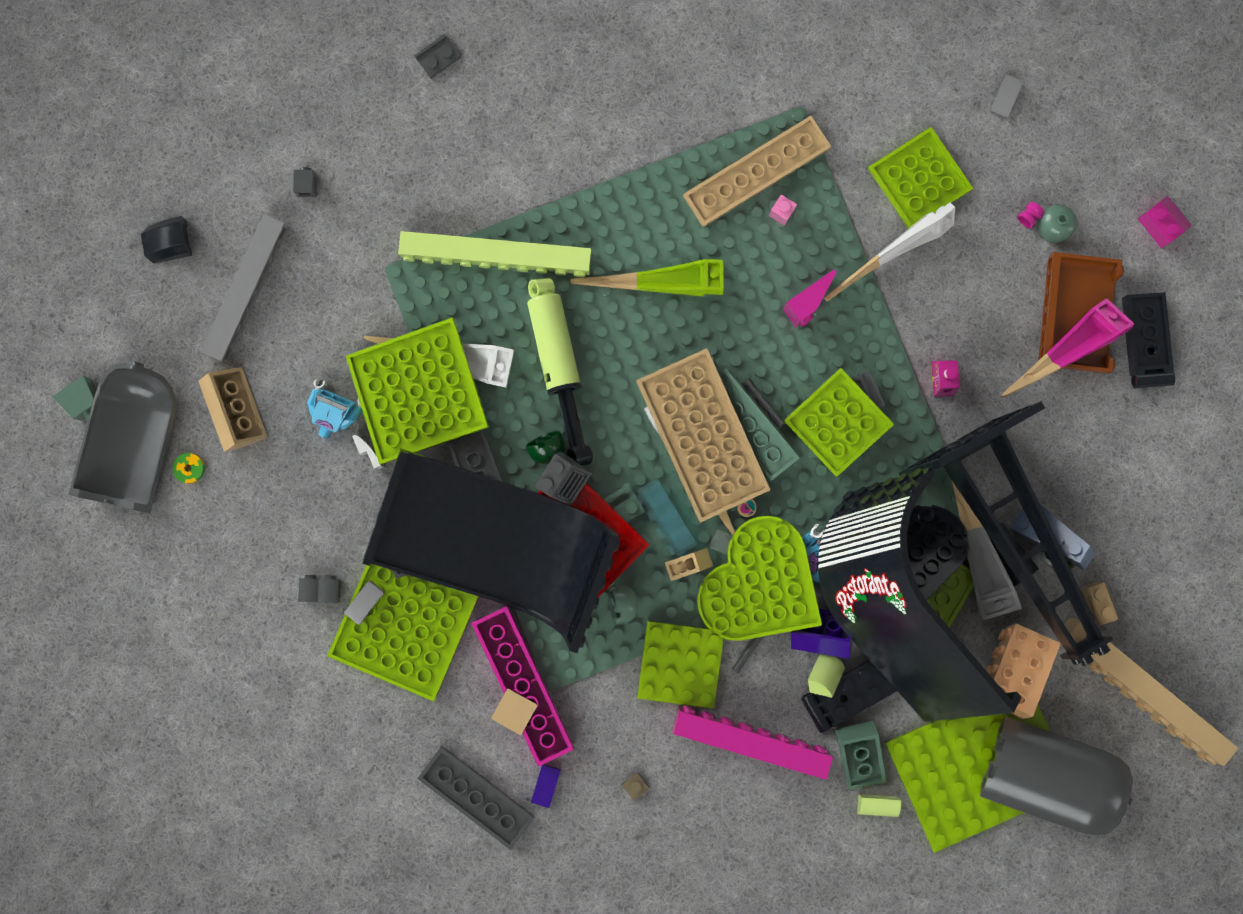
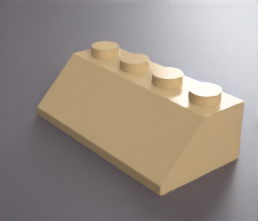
M242 367L210 372L198 381L224 452L240 449L268 438Z

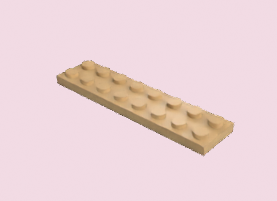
M809 116L683 194V197L702 227H705L831 149V145L813 117Z

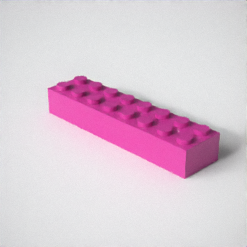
M506 606L471 623L503 693L505 694L506 690L510 689L537 704L522 733L537 766L539 767L574 750L575 746L510 607Z
M683 705V708L678 707L672 727L673 734L827 780L833 756L824 746L815 744L814 747H811L810 744L801 739L791 741L784 734L777 733L774 736L771 735L772 733L764 728L758 727V730H754L750 724L739 722L738 725L734 724L732 719L721 716L718 719L714 718L713 713L707 711L697 713L695 708Z

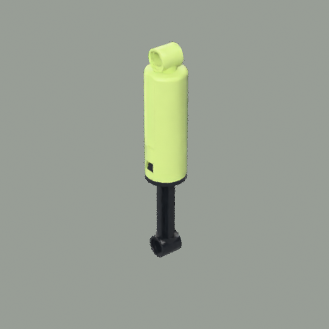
M534 279L528 285L529 294L532 299L527 304L548 395L558 394L570 446L566 455L582 466L589 465L593 461V452L584 443L573 395L574 390L581 388V383L561 296L554 293L555 286L552 279Z

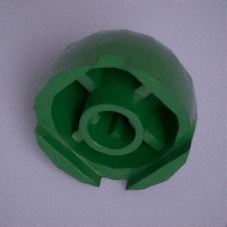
M560 431L547 433L548 436H539L526 444L525 448L534 462L549 464L555 453L564 452L565 443Z

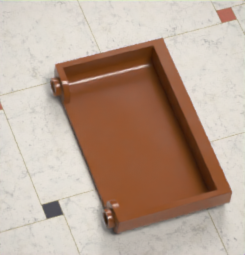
M1059 252L1050 254L1047 263L1038 361L1094 306L1105 299L1113 303L1115 282L1124 273L1122 260ZM1108 344L1061 369L1110 374L1115 369L1116 361L1112 355H1109Z

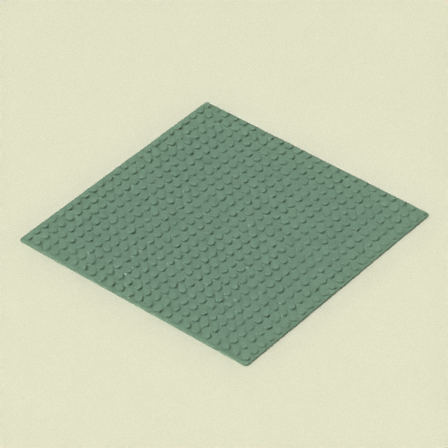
M802 106L463 236L591 248L590 275H585V277H576L572 273L556 275L555 272L547 271V274L536 273V270L520 272L517 271V268L500 270L495 266L485 269L471 264V267L460 266V263L444 265L440 261L424 263L418 259H415L414 262L400 260L385 267V272L409 333L453 317L462 343L494 345L515 350L507 388L487 384L476 379L474 381L489 424V428L484 429L502 481L537 493L540 490L535 487V484L548 464L534 462L525 448L526 444L539 436H548L547 433L560 431L565 443L563 453L566 455L567 450L570 448L558 394L548 395L527 304L532 299L528 290L529 282L534 279H552L555 286L554 293L561 296L581 383V388L574 390L573 395L585 445L589 446L593 452L592 463L583 465V467L592 472L587 483L602 498H605L628 482L645 511L628 523L650 545L610 585L629 586L634 590L635 595L640 597L641 607L637 608V614L634 619L626 623L614 624L616 618L612 619L609 597H613V592H609L608 587L599 597L597 609H593L591 614L593 618L592 624L589 629L586 628L584 646L579 648L577 654L569 651L565 639L554 628L527 613L515 609L534 661L549 692L642 656L647 620L708 628L698 610L699 588L713 569L728 563V546L733 535L718 515L701 523L699 522L667 449L644 411L647 405L636 380L707 348L710 356H714L718 374L728 367L741 384L750 378L781 418L785 420L840 368L851 379L870 371L886 405L879 409L894 425L836 477L797 434L784 423L778 429L799 453L801 458L771 482L763 473L770 490L752 498L757 506L754 515L750 517L741 516L737 511V506L726 510L735 532L743 523L760 516L781 518L793 525L802 537L811 531L815 524H819L816 531L822 532L834 514V509L841 504L843 496L848 491H856L863 486L868 487L876 482L881 483L889 478L899 477V472L944 447L872 271L851 284L831 300L826 301L824 297L868 262L824 154H821L705 227H702L683 197V194L806 119L808 115ZM780 195L797 204L785 226L769 217L770 211ZM703 259L723 260V295L704 294V296H693L570 283V280L574 278L642 272ZM835 269L837 273L813 314L814 318L804 327L799 325L795 328L782 310L786 303ZM943 467L934 469L935 474L914 506L936 505L947 509L960 519L951 478ZM625 494L609 505L614 508L630 497L628 494ZM705 548L708 549L713 563L712 567L673 581L670 580L665 562ZM813 580L814 587L820 585V583Z

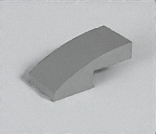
M1005 74L990 111L1008 118L1023 81Z
M369 580L344 613L360 625L371 609L376 606L385 591Z

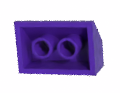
M819 609L822 621L821 626L791 631V649L850 658L853 640L836 622L830 610Z

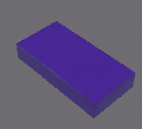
M546 764L541 766L531 803L550 808L561 769Z

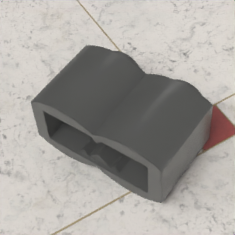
M305 575L304 578H299L298 602L339 603L341 580L336 579L334 575H324V579H316V575Z

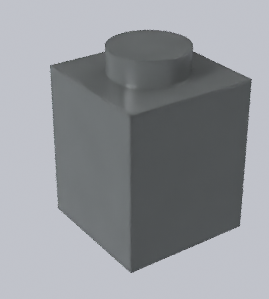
M301 167L300 170H294L293 192L297 197H316L317 174L311 168Z

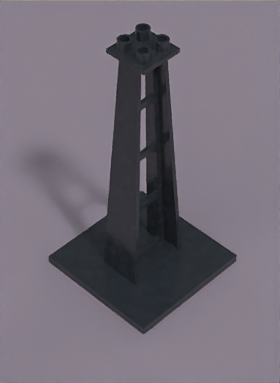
M1042 401L987 422L899 472V475L909 474L917 469L931 467L932 470L941 467L945 469L1066 650L1065 653L1060 655L1061 658L1071 659L1074 665L1081 663L1085 666L1094 661L1091 655L1098 653L1099 656L1110 652L1107 643L1113 639L1111 636L1101 635L1005 432L1045 409ZM989 444L1014 490L1012 494L991 506L987 505L961 463V460ZM1018 498L1040 541L1039 546L1022 556L1018 554L993 514L995 510ZM1042 551L1046 552L1065 591L1062 596L1051 602L1047 599L1025 565L1028 559ZM1067 600L1071 602L1086 632V638L1078 643L1074 641L1055 611L1058 605Z

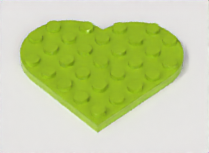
M760 516L743 523L729 542L728 563L713 569L699 588L698 610L705 625L720 637L733 641L821 626L822 621L804 540L798 530L789 522L774 516Z

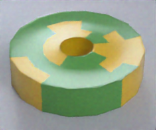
M193 453L179 455L173 463V474L183 483H195L203 477L205 472L203 460ZM188 465L191 466V470L189 472H187L186 467Z

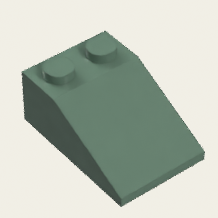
M874 721L836 728L837 743L848 790L885 783L886 776L880 740Z

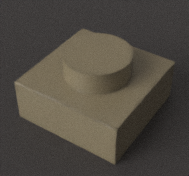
M638 772L622 783V786L633 801L649 789Z

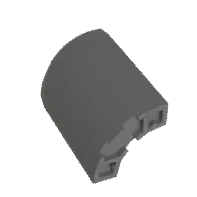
M132 361L131 364L121 363L114 365L106 372L98 385L93 399L68 495L102 503L106 499V503L146 513L151 512L176 413V399L173 388L164 376L151 369L144 368L143 363Z
M1007 716L1004 717L998 728L994 747L996 756L994 762L990 761L982 779L980 797L1091 835L1110 833L1120 824L1126 809H1129L1132 802L1130 795L1133 777L1130 768L1119 757L1102 749Z

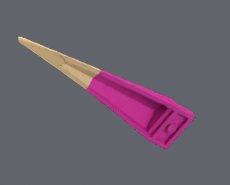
M1105 299L1094 306L1052 349L1002 394L1001 398H1005L1116 341L1118 337L1132 329L1134 323L1112 302Z

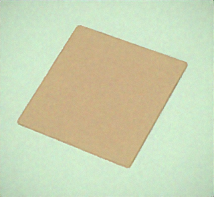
M507 689L491 719L522 735L537 704Z

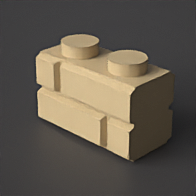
M1095 582L1080 588L1097 625H1104L1118 620L1105 582Z

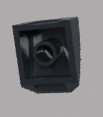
M179 216L148 226L141 233L144 256L152 263L192 256L186 219Z

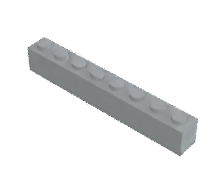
M265 214L258 220L256 224L257 230L249 239V247L241 257L239 269L233 274L231 286L225 291L224 302L217 309L218 315L209 326V334L207 339L205 338L201 344L202 350L200 353L227 364L289 227L284 222Z

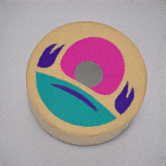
M752 499L737 505V511L743 517L754 515L757 509L756 503Z

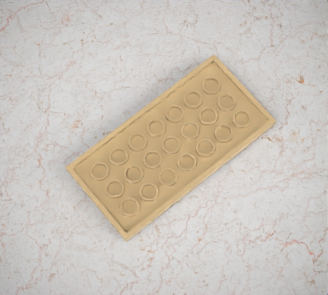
M707 348L636 380L700 523L770 490Z

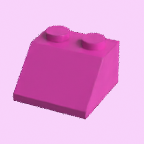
M1168 196L1138 218L1139 222L1160 248L1172 242L1191 226Z

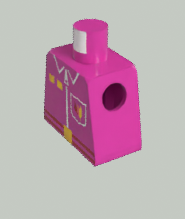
M931 361L934 397L954 396L960 387L958 361Z

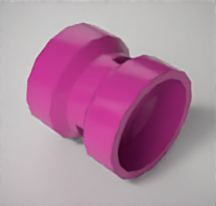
M1030 202L1026 206V210L1020 212L1017 219L1025 227L1031 229L1036 224V220L1040 219L1045 212L1040 205Z

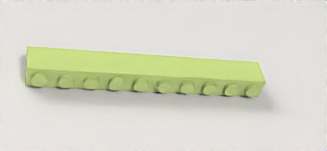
M400 231L398 250L400 257L408 262H414L415 259H418L424 263L440 261L444 265L460 263V266L471 267V264L485 269L495 266L500 270L517 268V271L520 272L536 270V273L547 274V271L555 272L556 275L572 273L576 277L590 275L592 254L591 248Z

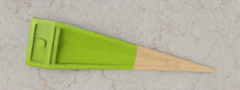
M703 259L642 272L574 278L570 280V283L693 296H704V294L723 295V260Z

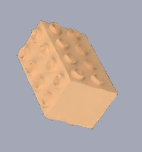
M1015 623L1005 628V630H1001L998 637L1000 643L998 647L994 648L991 655L993 661L991 665L987 666L986 671L1005 693L1018 692L1022 698L1014 713L1009 714L1025 719L1034 716L1061 643Z

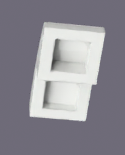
M357 435L352 436L359 454H368L374 469L383 468L384 465L379 464L376 452L370 444Z

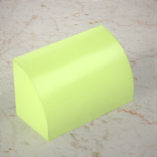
M819 654L808 678L810 693L833 697L845 670L839 658Z
M858 794L857 814L898 817L902 800L897 796Z

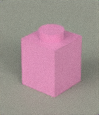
M780 195L771 209L769 217L785 226L797 204Z

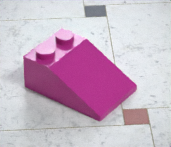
M835 269L786 303L782 310L795 328L799 325L804 327L814 318L813 314L837 273Z

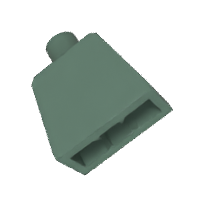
M82 376L53 395V398L73 419L82 420L85 418L88 422L96 389L91 378Z

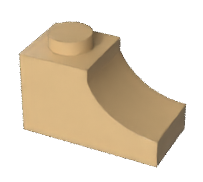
M705 548L665 562V566L670 580L673 581L713 566L708 549Z

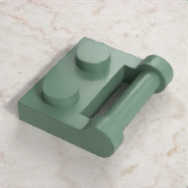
M626 482L622 488L603 499L610 504L623 495L628 494L630 498L614 507V509L629 522L645 511L630 485Z

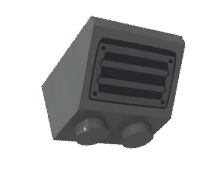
M560 451L555 453L535 484V487L551 498L572 505L592 475V472Z

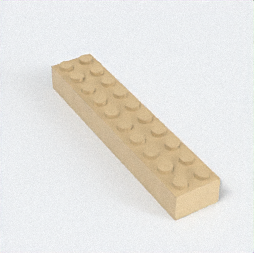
M1068 618L1064 625L1074 641L1078 643L1085 639L1086 632L1080 620ZM1107 643L1110 648V652L1102 656H1099L1098 653L1091 655L1094 661L1088 667L1093 672L1101 673L1105 676L1104 681L1113 687L1117 686L1122 696L1127 699H1133L1136 702L1134 705L1138 709L1151 714L1150 719L1159 725L1163 724L1168 734L1173 737H1179L1182 740L1180 743L1184 747L1196 751V756L1201 761L1209 762L1213 766L1217 764L1224 767L1238 750L1236 745L1112 643Z

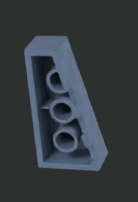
M1040 504L1066 561L1085 570L1095 554L1091 546ZM1022 509L1010 529L1017 537L1035 546H1039L1040 541Z

